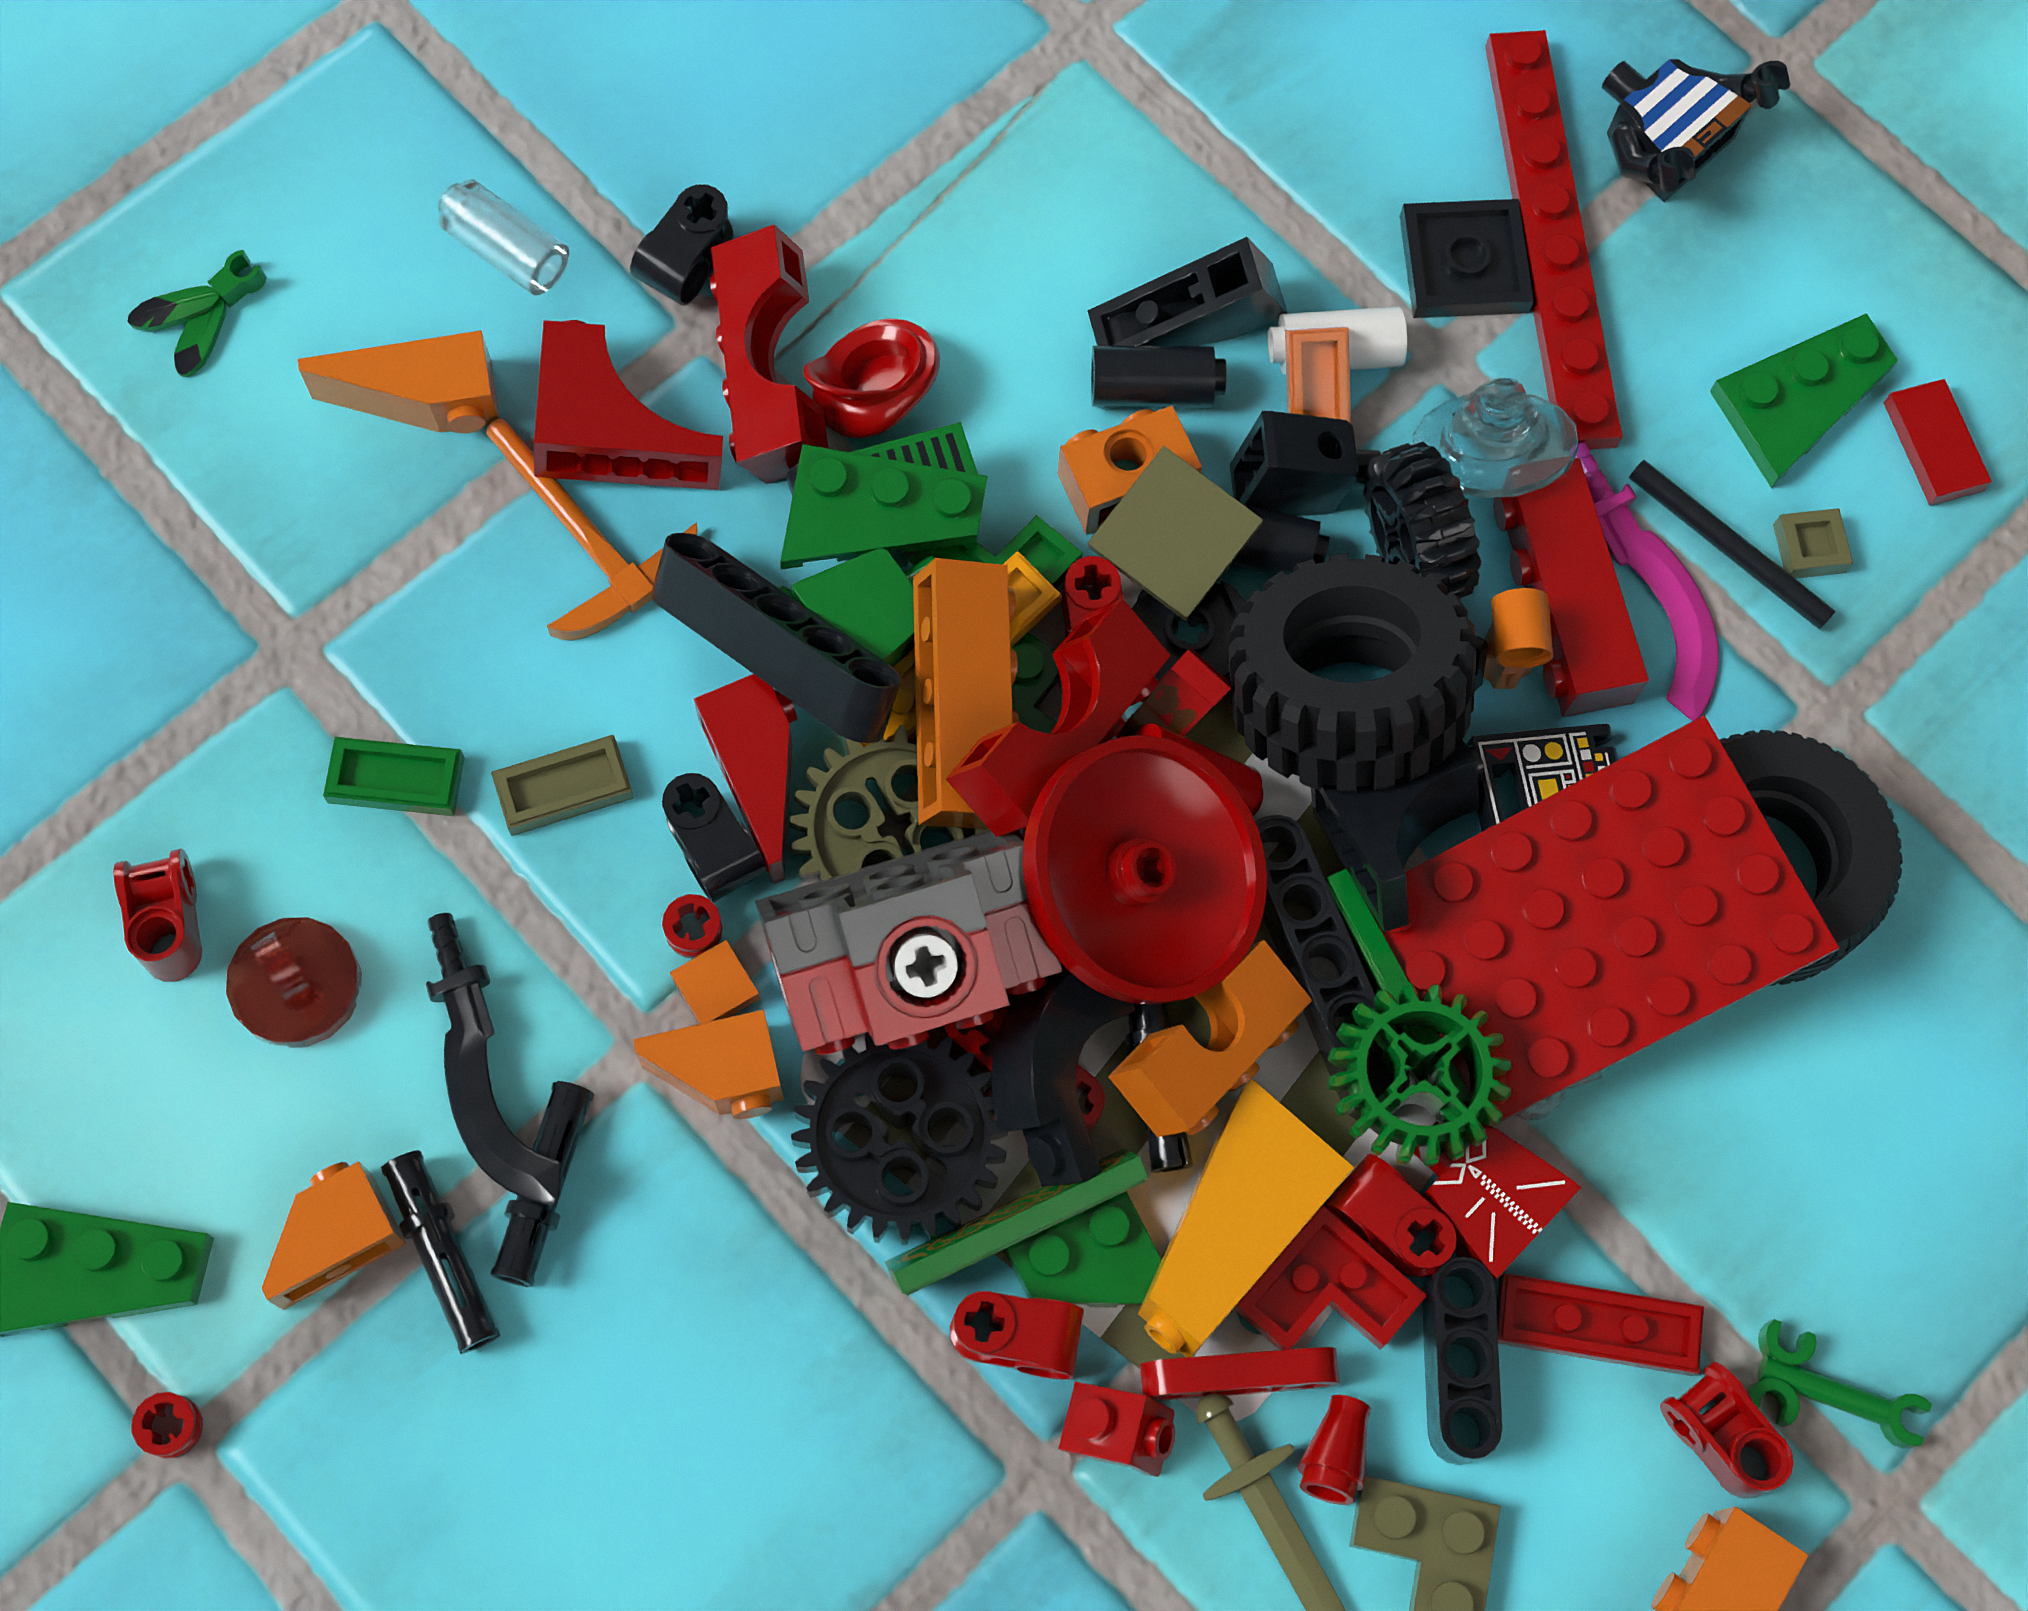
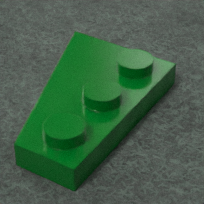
M1865 313L1716 380L1710 393L1772 488L1804 454H1807L1821 440L1823 435L1834 424L1854 408L1892 370L1898 359L1868 314Z
M802 444L780 560L781 570L803 567L805 562L837 558V562L848 561L877 548H885L888 551L900 550L902 553L976 543L987 476Z
M7 1202L0 1227V1337H4V1334L32 1329L48 1330L66 1327L69 1323L105 1317L115 1319L197 1305L214 1238L207 1233Z

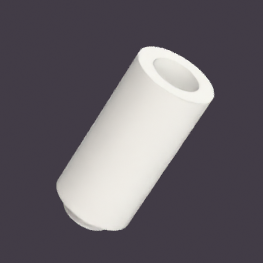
M1400 306L1281 314L1278 327H1269L1268 330L1270 362L1280 363L1281 371L1284 375H1286L1285 330L1349 327L1350 370L1402 367L1406 360L1407 329L1404 312Z

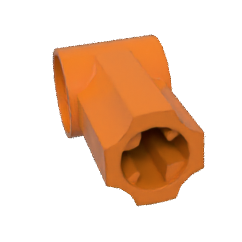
M1511 589L1503 591L1491 599L1493 622L1484 637L1488 644L1484 677L1491 683L1493 689H1515L1519 680L1529 675L1533 667L1548 663L1553 658L1549 599L1544 591L1538 589Z

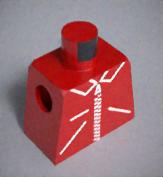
M1488 1125L1485 1128L1487 1139L1478 1147L1470 1144L1465 1148V1154L1458 1160L1453 1161L1440 1146L1438 1163L1428 1167L1439 1178L1422 1196L1452 1222L1457 1235L1456 1248L1454 1250L1456 1256L1476 1259L1487 1267L1493 1276V1280H1496L1581 1187L1574 1180L1497 1128ZM1415 1147L1414 1155L1421 1160L1419 1147Z

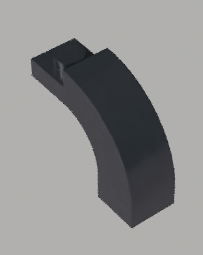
M1060 963L1062 972L1046 976L1047 984L1032 992L1018 994L1012 1002L999 1029L992 1061V1097L1000 1133L1023 1130L1028 1145V1157L1037 1172L1042 1187L1083 1182L1102 1172L1078 1102L1076 1091L1077 1064L1085 1043L1098 1028L1136 1011L1133 1003L1111 998L1086 985L1062 963Z

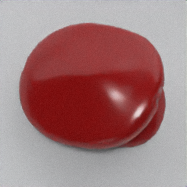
M888 318L875 320L851 331L838 340L824 356L806 364L803 368V376L812 385V399L824 409L825 424L828 428L846 437L866 438L881 434L895 426L922 400L936 380L940 368V353L934 337L921 326L902 319Z

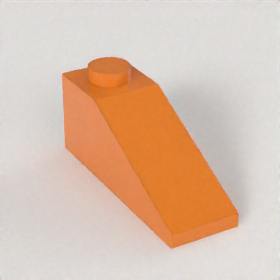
M482 330L297 359L299 372L312 399L439 433L448 431L462 434L473 433L489 425L492 421L500 419L491 358Z

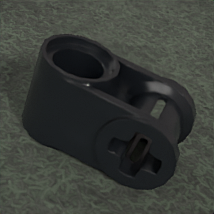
M707 184L694 185L681 192L654 230L649 232L636 248L630 265L631 275L681 306L692 302L714 269L711 247L733 240L734 237L733 228L727 219L728 204L724 195L717 188Z
M686 773L675 777L668 783L662 798V807L666 815L668 827L684 853V858L692 874L712 903L768 871L765 860L743 824L737 821L717 786L708 777L699 773ZM693 801L694 805L698 808L703 807L704 814L701 817L694 818L690 812H684L682 806L687 802Z

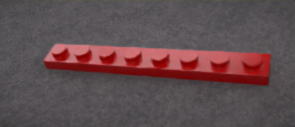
M1546 30L1490 33L1485 49L1512 199H1519L1534 299L1532 310L1558 452H1567L1575 445L1584 442L1590 450L1617 448L1623 436Z

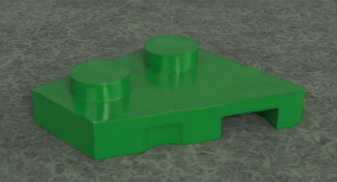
M1127 1191L1004 1249L1027 1298L1059 1300L1071 1304H1086L1089 1307L1142 1305L1162 1261Z

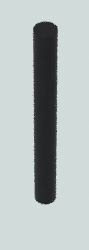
M1645 459L1629 476L1631 481L1816 628L1821 630L1835 614L1836 611Z

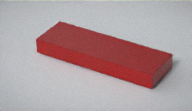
M1507 1273L1502 1274L1499 1278L1496 1308L1498 1344L1687 1376L1699 1374L1704 1306Z

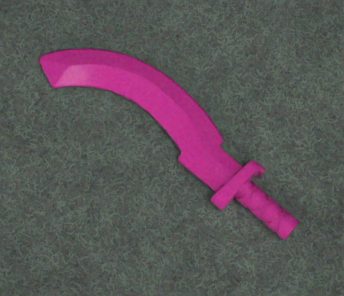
M1585 442L1577 444L1565 453V457L1567 460L1580 458L1609 549L1618 565L1628 564L1646 582L1669 618L1676 644V666L1667 694V700L1686 717L1694 721L1700 718L1706 710L1717 680L1719 647L1716 628L1710 610L1699 587L1674 552L1652 531H1643L1638 526L1628 508L1637 499L1630 484H1625L1621 492L1615 494L1611 485L1607 483L1608 480L1604 473L1598 468L1599 465L1593 454H1590L1587 444Z

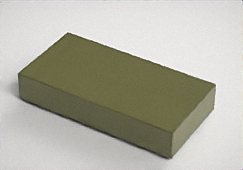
M614 734L491 772L511 836L634 798Z

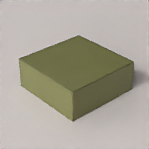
M1839 508L1780 514L1773 524L1783 568L1795 579L1846 573L1853 564Z

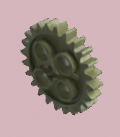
M899 725L893 742H885L883 738L878 742L869 743L868 746L863 747L859 742L846 739L847 755L844 758L828 747L824 751L823 758L829 771L826 773L820 769L809 767L806 772V778L816 788V791L797 790L794 801L809 810L807 814L791 816L789 827L806 832V837L793 842L790 848L792 854L810 855L811 858L810 861L799 869L798 875L800 879L819 875L821 880L857 871L870 858L880 857L892 860L904 857L897 840L892 835L882 838L879 834L884 825L885 816L865 785L868 779H873L877 782L892 822L894 824L905 822L908 825L902 841L909 855L922 851L920 836L927 831H942L948 835L951 841H955L990 830L919 825L918 801L906 802L899 799L891 786L892 779L898 775L912 774L918 777L917 744L908 743L904 725ZM847 800L858 802L867 811V824L854 830L842 827L834 818L833 809L835 806Z

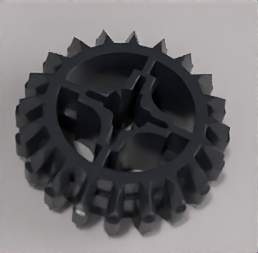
M1423 441L1412 445L1406 443L1384 451L1382 455L1370 459L1368 469L1365 470L1364 475L1366 485L1363 489V495L1367 502L1364 512L1369 518L1371 527L1369 533L1374 538L1376 553L1384 557L1385 563L1397 565L1401 560L1416 566L1420 570L1422 577H1426L1428 574L1433 575L1448 587V594L1454 593L1459 599L1473 594L1474 586L1478 585L1480 575L1478 570L1482 562L1477 552L1480 541L1475 535L1473 524L1476 520L1471 517L1468 508L1469 499L1465 498L1462 493L1460 479L1453 476L1450 462L1442 458L1440 452L1434 446H1428Z

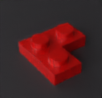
M1323 1205L1236 1305L1234 1310L1279 1350H1288L1295 1345L1323 1310L1330 1305L1381 1350L1427 1295Z

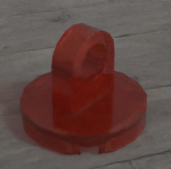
M309 917L281 918L257 928L238 946L227 969L226 995L234 1016L258 1040L278 1046L287 1045L289 1048L308 1047L333 1036L351 1018L357 1005L355 1000L359 994V985L361 987L362 970L351 945L332 926Z

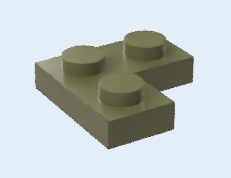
M1365 1475V1488L1362 1491H1358L1349 1547L1417 1562L1409 1611H1485L1500 1506Z

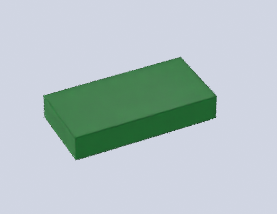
M334 737L323 797L328 804L454 816L465 757L461 749Z

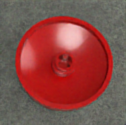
M1137 735L1109 740L1077 754L1062 765L1047 781L1031 810L1023 844V877L1030 909L1039 931L1052 952L1083 983L1106 996L1124 1002L1161 1004L1196 996L1213 988L1224 980L1246 956L1259 930L1265 908L1267 871L1264 849L1258 827L1245 800L1234 784L1210 760L1183 744L1154 736Z

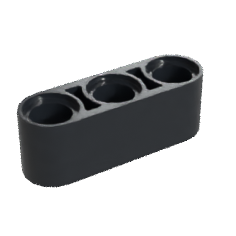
M1458 1257L1449 1260L1429 1276L1423 1287V1292L1427 1296L1422 1301L1427 1432L1430 1446L1436 1455L1447 1463L1464 1465L1475 1462L1495 1450L1501 1440L1502 1409L1496 1290L1493 1276L1487 1267L1476 1259ZM1446 1277H1458L1467 1282L1473 1294L1470 1308L1462 1309L1455 1307L1447 1300L1443 1290ZM1450 1345H1463L1474 1355L1476 1370L1472 1378L1459 1377L1452 1372L1446 1359L1447 1349ZM1454 1413L1467 1414L1478 1425L1479 1441L1474 1449L1463 1448L1452 1438L1449 1426L1450 1419Z

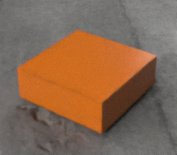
M727 940L669 972L673 982L699 1024L731 1017L760 1000L759 992Z

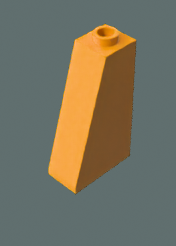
M1253 1079L1243 1087L1227 1114L1138 1312V1315L1147 1322L1144 1328L1148 1335L1161 1348L1172 1354H1176L1179 1350L1185 1357H1192L1354 1169V1166Z

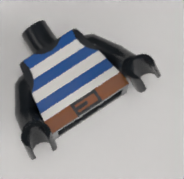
M1669 59L1646 79L1626 61H1621L1608 74L1601 86L1605 92L1620 103L1607 131L1620 174L1628 179L1644 181L1663 202L1667 201L1686 182L1696 178V173L1736 138L1752 107L1751 102L1756 99L1757 104L1764 109H1771L1777 105L1780 100L1778 89L1786 90L1791 85L1787 66L1780 61H1768L1758 65L1752 73L1721 74L1690 67L1679 59Z

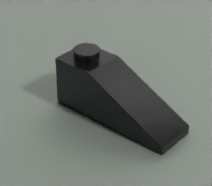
M1248 237L1242 238L1087 310L1097 346H1201L1234 339L1279 319L1281 314H1288L1273 263Z

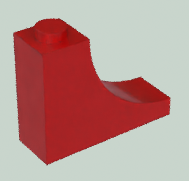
M543 320L534 433V477L719 490L723 436L693 431L676 425L660 417L638 401L623 384L612 365L605 339V325L587 324L579 320H566L563 322Z

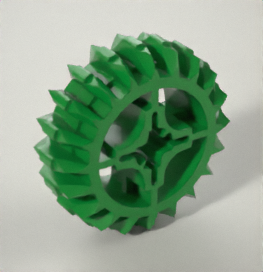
M1406 983L1400 989L1399 1004L1386 989L1378 991L1374 997L1377 1011L1364 1003H1359L1352 1012L1358 1026L1343 1023L1336 1033L1340 1041L1347 1047L1332 1048L1328 1055V1062L1336 1067L1347 1070L1331 1075L1327 1080L1328 1089L1333 1091H1349V1096L1340 1100L1334 1107L1338 1116H1346L1354 1111L1358 1113L1360 1119L1352 1126L1349 1133L1354 1139L1363 1136L1368 1128L1374 1131L1378 1136L1372 1143L1371 1152L1377 1156H1380L1385 1151L1390 1142L1398 1144L1395 1156L1396 1162L1400 1165H1407L1411 1161L1415 1147H1419L1421 1160L1426 1167H1431L1438 1163L1440 1146L1453 1161L1460 1159L1465 1154L1463 1139L1478 1147L1487 1139L1485 1129L1481 1123L1496 1126L1502 1120L1503 1113L1491 1101H1505L1511 1095V1087L1504 1082L1493 1079V1077L1506 1074L1512 1067L1509 1059L1491 1057L1490 1052H1493L1504 1042L1503 1035L1492 1033L1483 1037L1479 1032V1029L1489 1018L1487 1012L1481 1010L1470 1020L1461 1014L1467 1003L1465 995L1457 994L1449 1006L1442 1005L1443 993L1439 985H1431L1426 992L1424 1001H1420L1414 984ZM1404 1025L1424 1026L1440 1032L1444 1037L1434 1044L1424 1045L1415 1042L1405 1032L1398 1035L1392 1028ZM1372 1041L1383 1052L1380 1059L1390 1073L1389 1087L1378 1098H1376L1371 1089L1367 1075V1056ZM1459 1052L1462 1053L1467 1063L1470 1075V1093L1466 1106L1456 1097L1459 1090L1450 1079L1448 1070L1451 1059ZM1435 1056L1441 1058L1430 1070L1432 1075L1426 1081L1423 1080L1417 1085L1412 1084L1401 1094L1397 1092L1408 1079L1406 1075L1412 1068L1415 1069L1421 1064H1428ZM1417 1104L1423 1106L1433 1116L1440 1113L1447 1123L1432 1126L1415 1125L1395 1117L1392 1113L1403 1105Z

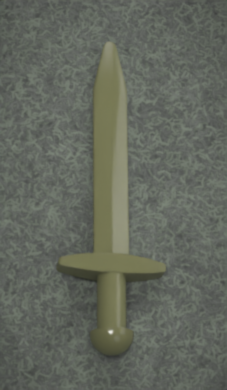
M1219 1393L1203 1397L1196 1408L1197 1423L1200 1424L1205 1421L1231 1468V1471L1217 1480L1203 1493L1204 1500L1209 1501L1239 1490L1305 1610L1346 1611L1269 1474V1471L1294 1452V1446L1289 1443L1255 1456L1229 1410V1407L1234 1404L1231 1399Z

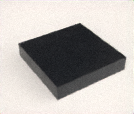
M1519 199L1403 204L1399 217L1413 318L1529 313L1534 299Z

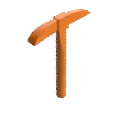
M502 418L492 421L486 429V435L609 578L610 587L547 625L550 636L562 640H576L588 637L617 621L628 611L634 613L652 600L651 592L663 548L638 567L633 562L628 564L555 478L534 477V453L507 421ZM697 522L683 533L697 535Z

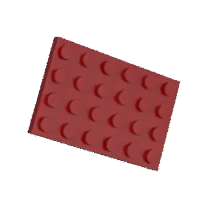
M1705 715L1406 871L1409 925L1384 932L1373 915L1409 983L1414 984L1417 989L1420 1001H1424L1426 992L1431 985H1439L1442 988L1441 1004L1449 1006L1457 994L1465 995L1467 1003L1461 1014L1470 1020L1477 1012L1483 1010L1487 1012L1489 1018L1479 1029L1482 1036L1486 1037L1492 1033L1503 1035L1504 1042L1493 1052H1490L1491 1057L1509 1059L1512 1066L1506 1074L1493 1077V1079L1504 1082L1511 1087V1095L1505 1101H1491L1503 1113V1118L1500 1122L1817 962L1839 949L1831 932ZM1436 1031L1440 1039H1442L1444 1035ZM1459 1052L1452 1058V1061L1470 1092L1469 1069L1462 1053ZM1481 1123L1484 1129L1488 1126L1486 1124Z

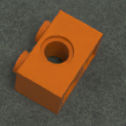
M1173 405L1156 412L1151 409L1140 410L1128 416L1120 425L1100 432L1095 429L1082 431L1071 437L1065 445L1060 446L1057 474L1085 534L1099 529L1163 446L1167 447L1201 473L1202 465ZM1119 460H1130L1135 462L1140 468L1126 471L1119 469L1113 463Z

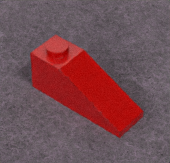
M752 674L694 698V703L702 730L748 831L768 867V875L772 883L776 884L785 880L793 749L790 723L798 721L790 699L776 689H773V687L755 674Z

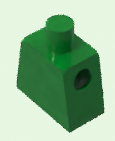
M877 548L791 585L792 598L894 667L915 647L913 577L935 558L929 556L903 572L888 550Z

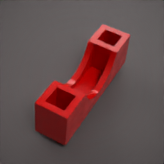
M775 224L711 247L714 273L710 275V286L718 302L720 325L716 328V338L724 355L727 377L722 382V390L731 411L733 432L729 434L730 451L739 466L744 467L766 484L786 478L787 472L799 463L802 444L829 449L823 407L795 385L778 384L775 376L774 355L779 337L789 320L809 303L803 250Z
M1123 598L1086 614L1053 652L1052 655L1062 682L1063 701L1059 719L1051 733L1035 731L1020 722H1016L986 734L977 741L946 778L947 782L996 837L1021 828L1026 831L1031 810L1037 797L1053 774L1077 754L1115 737L1125 725V721L1121 717L1129 706L1135 705L1147 697L1157 686L1158 680L1155 674L1171 655Z

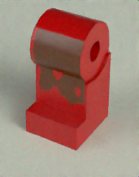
M1189 647L1159 680L1155 689L1141 700L1142 704L1128 718L1124 727L1115 738L1133 736L1141 727L1150 723L1184 737L1231 689L1230 682L1193 648Z

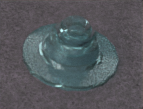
M1512 378L1491 379L1476 387L1469 394L1443 402L1423 416L1413 433V444L1423 441L1428 446H1434L1440 452L1441 457L1450 462L1453 476L1460 479V488L1463 494L1480 498L1519 496L1544 488L1569 470L1578 453L1576 424L1564 410L1537 395L1528 394L1523 385L1518 380Z

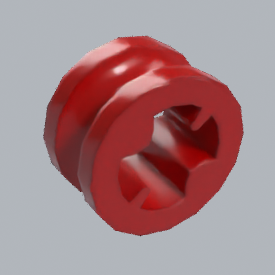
M687 894L678 897L668 905L663 914L662 927L668 945L675 953L685 958L699 956L718 945L722 939L723 925L718 909L710 899L701 895ZM694 913L696 919L700 920L703 914L709 919L703 924L705 934L703 937L692 941L689 933H686L683 939L676 934L683 929L681 918L684 915Z
M171 1392L156 1393L146 1398L136 1408L132 1418L131 1433L135 1443L144 1452L165 1459L178 1458L190 1452L198 1443L203 1432V1417L199 1407L190 1399ZM173 1407V1416L184 1420L183 1428L179 1436L169 1433L171 1442L162 1445V1435L152 1431V1423L156 1415L163 1418L166 1417L165 1408Z

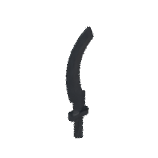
M451 913L436 914L430 917L427 923L429 931L432 932L431 938L434 948L437 950L436 956L442 968L443 980L436 983L427 981L426 988L430 1001L445 1002L451 1022V1029L445 1034L444 1070L449 1102L457 1129L472 1158L493 1181L525 1199L539 1203L554 1204L559 1199L561 1163L527 1147L512 1133L497 1109L492 1093L487 1063V1039L493 1036L495 1031L481 989L490 984L487 968L485 965H474L467 968L465 958L462 956L464 954L462 946L457 938L459 936L453 915Z

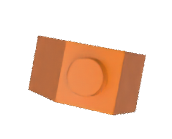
M764 1009L633 1039L635 1053L642 1068L718 1115L732 1113L733 1118L738 1120L754 1118L772 1110L771 1103L784 1100Z
M359 1161L350 1166L347 1162H340L319 1171L310 1179L312 1186L296 1194L262 1285V1291L267 1301L280 1309L285 1310L407 1244L373 1175Z

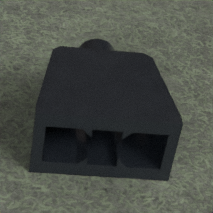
M1262 411L1230 463L1233 498L1242 504L1294 516L1329 514L1336 510L1352 486L1364 487L1366 485L1364 475L1365 470L1368 469L1370 459L1382 454L1379 450H1356L1353 426L1347 420Z

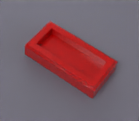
M1945 379L1895 391L1888 395L1883 402L1929 506L1985 491L1992 483V480Z

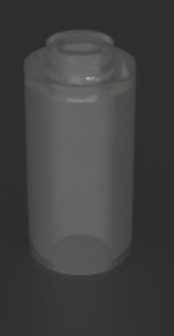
M469 179L461 184L455 183L451 185L442 195L438 205L440 227L532 295L537 296L545 293L561 277L569 260L568 246L474 179Z

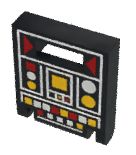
M1594 724L1472 736L1466 745H1473L1477 748L1485 769V780L1478 783L1479 810H1477L1481 831L1483 832L1504 821L1494 778H1501L1510 767L1520 809L1523 811L1618 761L1615 747L1596 748V746L1608 743L1613 738L1610 725Z

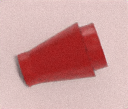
M1347 1395L1331 1396L1328 1410L1297 1467L1298 1471L1302 1474L1300 1489L1303 1492L1324 1502L1337 1505H1351L1354 1502L1356 1492L1362 1491L1365 1488L1367 1422L1371 1410L1367 1403Z

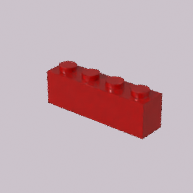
M1580 458L1509 470L1499 494L1494 497V517L1499 530L1507 531L1512 547L1509 558L1510 570L1515 584L1524 588L1538 589L1548 595L1553 658L1548 663L1543 664V681L1549 697L1557 698L1562 717L1634 704L1648 684L1649 678Z

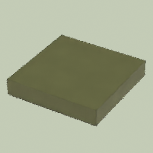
M1163 446L1088 541L1087 546L1098 556L1110 561L1118 571L1184 621H1187L1260 528L1263 519L1167 447Z

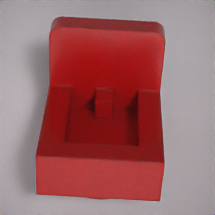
M1075 1381L1058 1449L1070 1455L1125 1466L1145 1475L1158 1477L1162 1470L1163 1461L1169 1457L1174 1446V1410L1145 1395Z

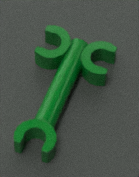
M1773 1319L1760 1329L1758 1345L1763 1355L1757 1373V1379L1760 1381L1748 1386L1746 1390L1758 1409L1764 1393L1775 1397L1779 1404L1775 1425L1786 1427L1796 1420L1800 1409L1798 1394L1879 1424L1885 1438L1897 1447L1914 1448L1922 1445L1924 1438L1905 1430L1900 1418L1904 1409L1920 1415L1930 1412L1932 1404L1925 1397L1917 1394H1904L1889 1400L1799 1367L1797 1365L1808 1361L1815 1352L1817 1342L1814 1333L1807 1331L1800 1334L1794 1352L1790 1353L1783 1350L1778 1341L1781 1321Z

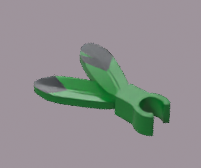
M239 250L232 253L225 261L224 267L207 281L209 286L182 289L143 301L128 315V323L137 330L149 332L186 323L174 352V362L178 374L182 377H189L202 368L211 355L226 315L227 306L230 308L248 293L260 290L264 286L267 277L260 266H254L249 275L238 277L242 269L250 267V260L244 250Z

